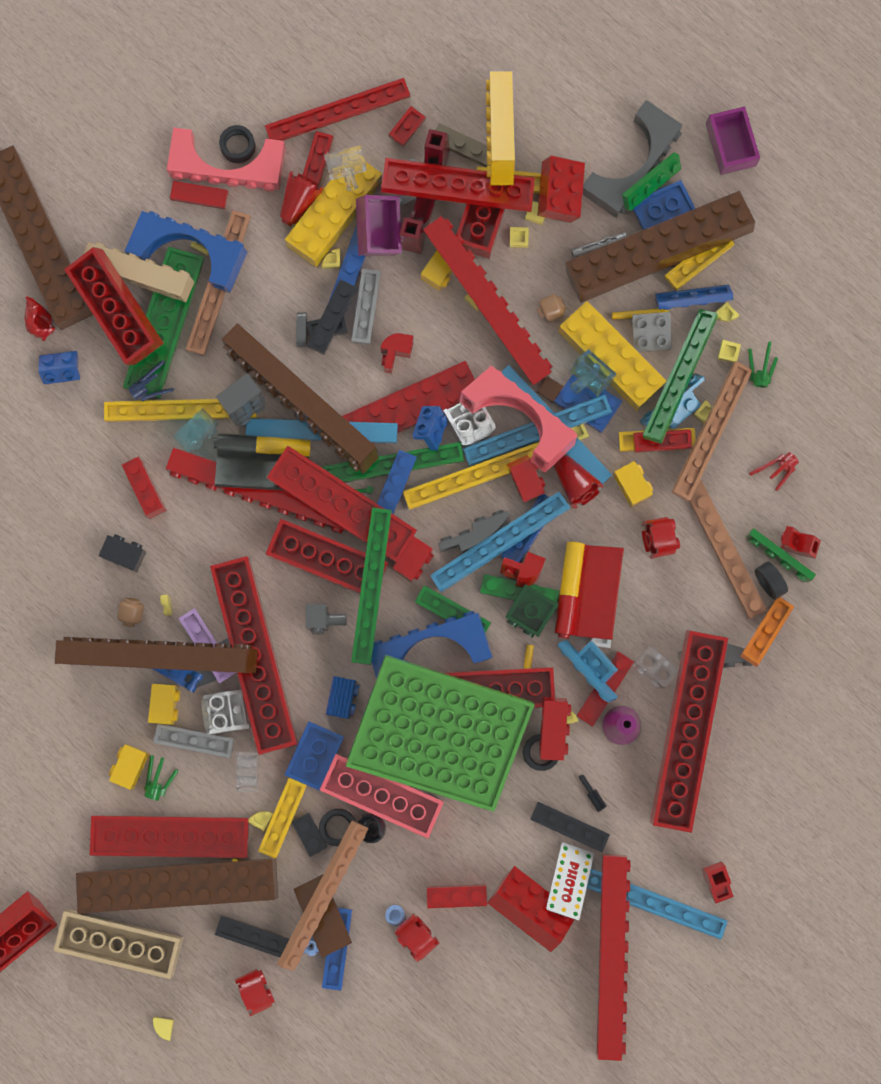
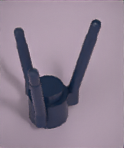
M164 361L158 363L141 379L128 387L136 401L141 399L143 402L148 398L174 391V388H169L146 395L148 392L146 385L158 376L156 373L152 374L165 363Z

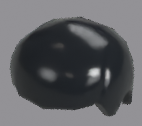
M369 813L362 815V818L357 822L368 828L363 839L364 842L374 844L384 837L386 824L383 818Z

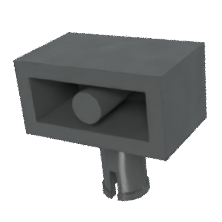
M306 604V629L311 631L310 633L321 635L324 634V631H328L329 626L347 625V614H329L326 604Z

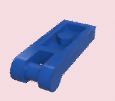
M153 669L193 693L197 689L198 681H201L204 677L194 670ZM188 674L193 676L189 683L185 681Z

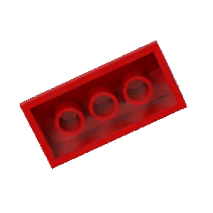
M29 891L0 913V972L58 925L40 900Z

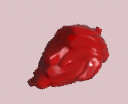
M27 296L25 297L27 301L24 316L26 330L36 338H41L42 341H45L55 331V327L52 326V315L40 303Z

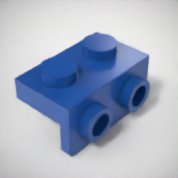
M77 351L39 355L38 372L42 383L53 384L80 380Z
M439 406L422 407L412 435L414 439H423L431 451L438 450L439 444L442 442L444 429L448 423L447 417Z

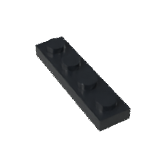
M340 279L307 344V348L325 355L358 290L356 286Z
M537 802L530 820L600 852H603L610 834L540 802Z
M224 915L221 916L215 932L216 936L279 958L290 938Z

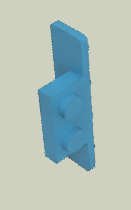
M696 373L692 374L669 426L670 429H675L701 406L692 391L705 380L704 376ZM654 409L644 414L640 420L642 425L647 427Z
M568 640L559 642L558 647L561 649V653L573 662L574 668L586 677L587 683L594 686L604 701L611 702L618 698L606 684L618 669L593 641L589 642L580 652Z

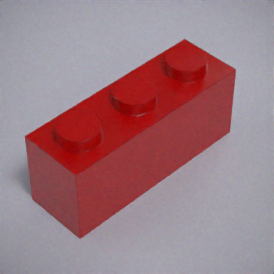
M138 456L122 464L123 470L145 515L151 519L166 512L164 503L143 460Z
M543 697L539 757L542 760L564 761V756L568 755L569 745L565 741L566 736L570 734V724H567V716H571V704H568L566 698Z
M486 884L427 886V909L487 906Z

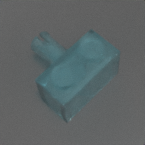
M588 349L576 359L570 371L577 378L570 385L572 391L578 388L574 393L579 394L587 387L596 396H599L610 387L616 373Z
M201 408L173 437L188 452L193 449L197 451L204 444L202 440L206 436L210 439L217 432L215 428L218 426V423L204 408Z

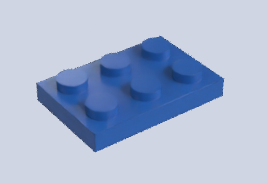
M679 180L653 192L632 210L642 230H645L696 208L682 180Z
M574 371L554 403L565 410L606 395L612 413L586 423L602 433L621 405L622 400L577 371Z
M308 721L285 776L320 791L344 736Z

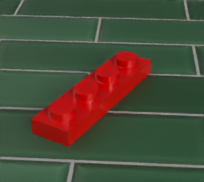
M619 651L611 661L618 670L606 682L614 693L634 663L633 660ZM595 688L576 715L591 727L594 726L608 704L607 701H604L599 696V692Z

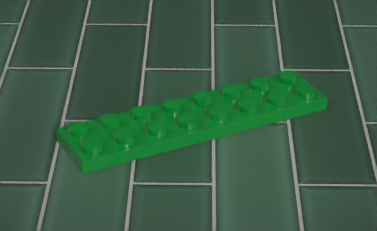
M168 246L163 264L170 266L174 271L179 272V270H183L189 273L194 281V285L186 302L153 292L146 317L164 344L136 365L129 366L123 384L124 389L129 390L128 387L141 379L158 363L164 361L165 363L152 374L156 373L158 376L146 385L148 389L146 395L163 390L205 260L204 256Z

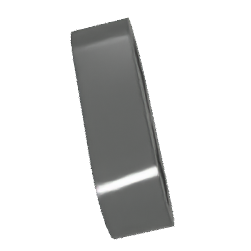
M297 312V347H307V312Z

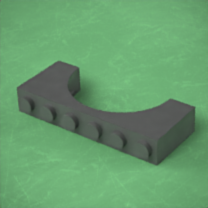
M647 100L637 111L633 121L642 129L649 145V156L642 168L630 176L618 179L605 178L592 172L583 184L582 195L616 218L620 213L624 214L626 211L622 194L661 163L660 158L662 156L666 157L672 148L670 146L673 141L677 142L682 135V132H680L682 124Z

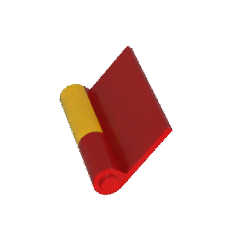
M566 542L554 632L558 634V638L569 639V636L613 640L624 548Z

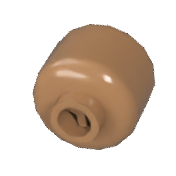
M556 294L541 299L539 301L540 307L537 308L542 319L546 318L549 322L562 317L565 313L564 310L567 309L562 297Z
M125 598L119 604L117 619L123 622V626L134 627L135 624L142 622L144 605L140 603L139 599Z

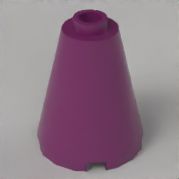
M617 706L606 713L602 728L608 740L618 745H626L633 742L639 736L641 721L633 709L626 706ZM624 721L627 723V728L623 726Z

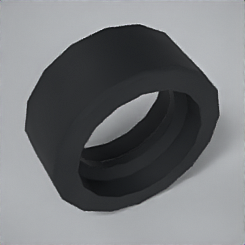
M241 125L229 126L220 135L219 145L221 152L230 162H246L255 153L256 145L253 134L246 127ZM235 135H243L248 140V148L239 154L231 153L227 149V141Z
M765 562L755 569V576L769 597L776 600L788 592L786 581L771 562Z
M537 734L526 741L523 747V757L527 765L532 769L546 771L553 768L558 760H550L545 764H538L532 760L530 749L535 742L540 741V734Z
M344 809L328 811L319 823L321 838L331 846L338 847L342 839H334L327 833L326 826L329 819L334 816H342L348 821L349 825L351 821H355L352 814Z

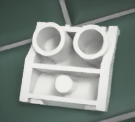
M460 403L448 410H443L462 445H473L488 437L496 428L486 407L476 411L474 414Z
M242 690L202 696L203 722L208 735L249 728L246 720Z

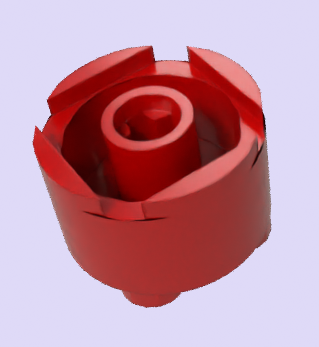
M662 517L643 521L642 526H645V531H642V540L646 552L651 553L650 559L673 555L676 553V549H680L679 538L675 535L676 523L674 519Z
M415 913L407 918L394 932L398 937V942L404 948L408 947L411 951V956L417 962L424 959L440 944L436 936H431L432 933L429 927Z
M255 969L235 979L236 984H239L238 990L250 1017L272 1007V1003L275 1002L270 988L265 989L264 985L267 982L262 970L258 971Z

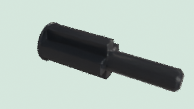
M583 774L580 775L579 779L589 794L587 796L597 812L605 809L607 805L597 790H593Z

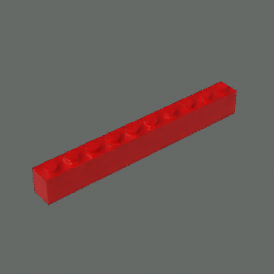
M440 216L425 227L423 231L531 384L535 385L552 373L550 369L553 366L547 358L542 359L539 354L542 352L536 342L533 344L528 338L531 335L525 327L521 329L517 322L520 320L514 311L510 313L506 308L509 304L503 296L499 298L496 294L497 287L492 280L488 282L484 277L487 273L481 265L477 266L473 260L476 258L471 250H465L462 245L465 242L461 236L453 233L451 230L453 225L449 219L446 218L444 220Z
M176 448L172 449L165 468L171 477L177 479L181 477L187 478V482L198 485V483L205 484V488L216 491V489L224 491V495L230 497L237 495L242 497V501L251 504L252 501L258 502L262 508L270 510V507L278 509L277 512L286 516L289 513L296 515L295 518L306 522L307 519L314 521L313 525L324 528V526L331 527V531L339 534L348 532L286 491L216 487L215 474L217 462Z
M602 854L596 1052L598 1060L622 1061V1055H626V1042H622L623 1034H626V1022H623V1014H627V1001H624V993H627L628 989L627 981H624V973H628V961H625V953H628L629 942L625 940V933H629V920H626V912L630 910V901L626 900V892H630V880H627V872L631 870V861L627 860L626 855Z

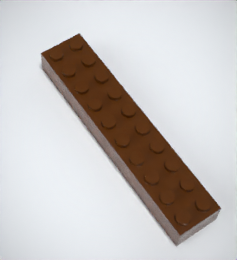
M14 145L1 150L0 206L55 324L60 330H63L93 316V314L64 270L71 262L19 152Z
M739 190L565 262L566 273L580 303L750 234L754 232L755 220Z
M238 323L222 338L223 348L227 352L226 355L233 362L238 361L241 364L240 368L246 374L250 372L254 376V381L260 386L263 384L267 388L266 391L273 398L278 397L281 400L280 404L286 410L291 409L294 412L295 418L301 423L304 421L308 425L307 428L314 435L318 433L322 437L321 441L327 447L332 446L336 450L335 453L342 460L344 458L350 462L348 465L355 472L359 470L364 474L379 458L376 446Z
M63 637V640H56L55 664L256 673L257 650L251 649V645L234 644V648H232V644L215 643L213 647L212 643L195 642L194 646V643Z
M276 858L78 872L76 873L77 914L276 900L279 898Z

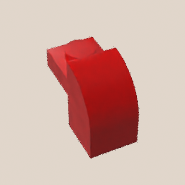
M395 333L388 336L382 342L380 347L381 353L387 354L383 355L381 366H384V372L392 374L395 356L411 358L414 343L413 335Z
M786 526L785 531L781 535V548L790 553L816 559L821 540L815 535L800 533L794 527Z
M528 552L522 564L505 557L500 573L508 578L517 579L515 586L523 587L525 584L531 586L538 581L546 558Z
M722 861L702 868L704 879L708 884L715 904L734 897L730 887L732 883L726 866Z

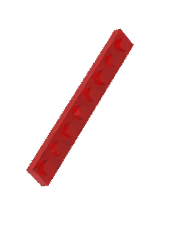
M401 78L267 124L265 129L269 139L284 141L410 97V92L405 79Z

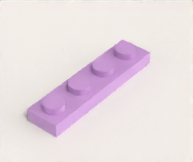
M195 608L178 618L194 644L195 642L212 643L214 647L215 643H217ZM212 671L219 684L236 674V672Z

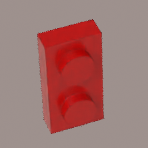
M410 106L390 131L389 137L404 147L426 120V116Z

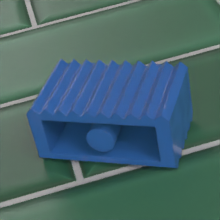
M333 676L325 715L350 719V715L354 716L356 704H353L354 696H358L360 685H356V680Z

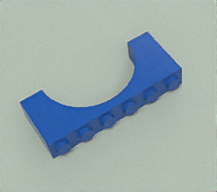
M149 211V213L141 212L125 248L127 255L131 253L145 261L166 243L175 240L194 241L205 247L209 252L211 258L209 282L211 285L231 293L248 253L241 242L233 240V242L228 241L222 235L216 234L214 236L201 228L199 230L193 229L187 223H176L174 219L170 217L162 218L153 211Z
M470 611L464 613V617L457 620L456 617L445 619V623L438 625L437 622L427 625V629L419 631V628L408 631V635L403 637L400 634L389 637L390 641L385 643L382 640L374 642L371 663L376 678L385 655L404 660L406 654L414 645L432 637H445L456 641L468 652L473 664L492 659V651L480 614Z

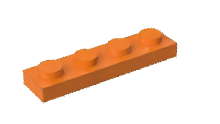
M781 597L774 600L740 657L757 667L795 606Z

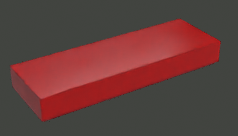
M315 131L303 175L317 182L316 186L319 188L334 136Z
M173 181L170 200L226 209L229 191Z
M691 429L667 431L662 444L644 439V432L633 433L634 453L692 449Z

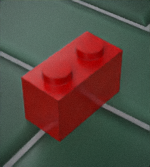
M528 455L506 464L523 502L545 493L543 489L546 486L542 476L538 477L536 472L538 467L531 462V458Z
M413 536L398 562L393 566V571L410 582H413L414 579L418 581L424 572L421 570L425 563L428 565L434 557L432 554L433 548Z

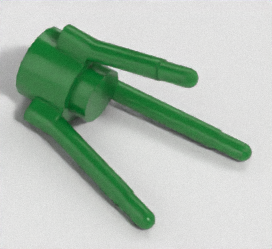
M771 341L767 345L763 370H757L756 374L754 371L752 349H748L749 365L752 370L750 381L753 382L755 387L767 388L768 384H771V377L778 361V357H775L768 373L767 366L771 351Z
M151 755L144 790H146L144 796L159 801L160 796L164 797L166 790L178 773V769L174 770L164 787L161 788L162 784L157 782L164 758L161 757L154 780L151 781L154 756Z

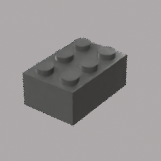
M245 374L216 396L224 411L237 427L248 423L251 416L255 413L258 415L263 412L267 405L262 392L248 374Z

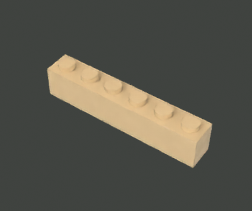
M88 242L83 254L92 247L103 249L124 282L183 302L187 301L194 285V281L189 273L183 270H179V272L174 271L173 268L164 264L162 266L156 265L150 259L141 260L138 256L131 253L129 255L123 254L121 250L116 248L108 249L105 245L98 242L95 244Z

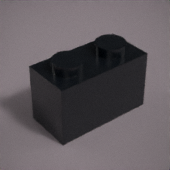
M116 534L113 537L107 535L99 557L138 572L146 554V551L142 549L143 545L134 541L131 544L124 542V537Z

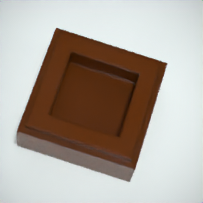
M548 376L537 393L553 403L564 386Z

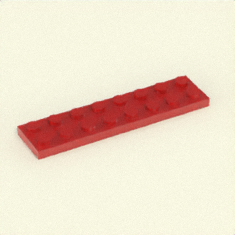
M385 158L381 192L531 212L535 178L514 175L513 185H491V179L487 177V171Z
M463 361L342 417L348 422L397 423L399 433L416 425L423 406H439L443 411L459 404L461 391L475 379L467 362Z
M289 446L286 447L266 479L366 544L368 542L372 508L384 509ZM392 513L386 557L396 563L417 530Z
M91 816L89 856L248 858L249 818Z

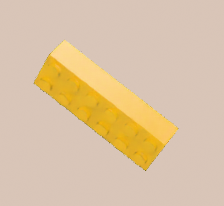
M490 71V79H486V91L489 92L485 93V104L489 106L486 107V120H489L486 121V133L490 135L486 136V148L490 150L487 151L486 156L487 165H490L487 166V177H490L491 185H513L515 147L512 71Z
M352 152L325 186L322 193L315 199L285 238L286 246L317 268L357 216L356 198L364 195H373L382 183V173Z
M588 301L560 325L558 330L560 335L636 411L646 404L667 382Z

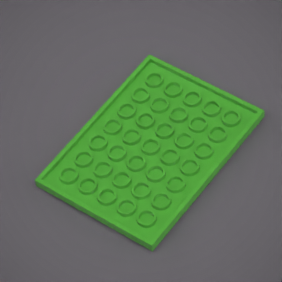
M385 655L346 761V767L494 812L535 704L532 701Z

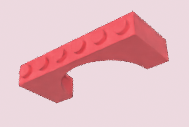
M173 127L167 172L175 180H182L184 178L190 179L193 182L208 181L214 185L225 183L231 187L241 185L249 189H256L258 187L266 191L280 190L286 147L284 141L265 139L260 154L251 163L234 170H222L208 165L198 156L194 147V134L192 130Z
M490 366L461 391L459 403L472 414L484 407L493 405L509 406L526 414L533 421L539 433V445L533 451L531 462L544 473L575 445L578 435L572 428H568L558 417L553 416L543 405L537 403L528 393L522 391L516 383L510 381L501 371L496 370L493 366Z

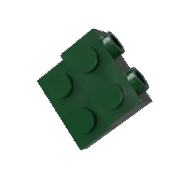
M525 584L506 613L505 618L508 619L506 622L515 628L518 625L524 628L523 633L532 638L534 635L539 637L557 608L558 603Z

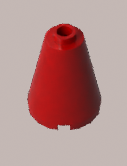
M290 171L280 212L282 222L289 226L298 223L324 189L322 185L318 188L316 186L317 182L302 174L293 175L294 171Z
M569 455L561 457L554 464V469L572 508H578L577 505L580 503L583 506L600 493L598 490L600 487L603 489L601 481Z

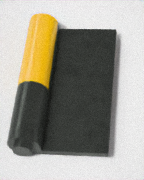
M218 434V437H214V449H217L215 486L284 491L266 479V477L287 446L309 459L311 440Z

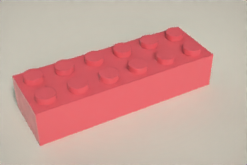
M335 754L320 791L427 839L429 838L444 801L411 786L346 767L348 758Z

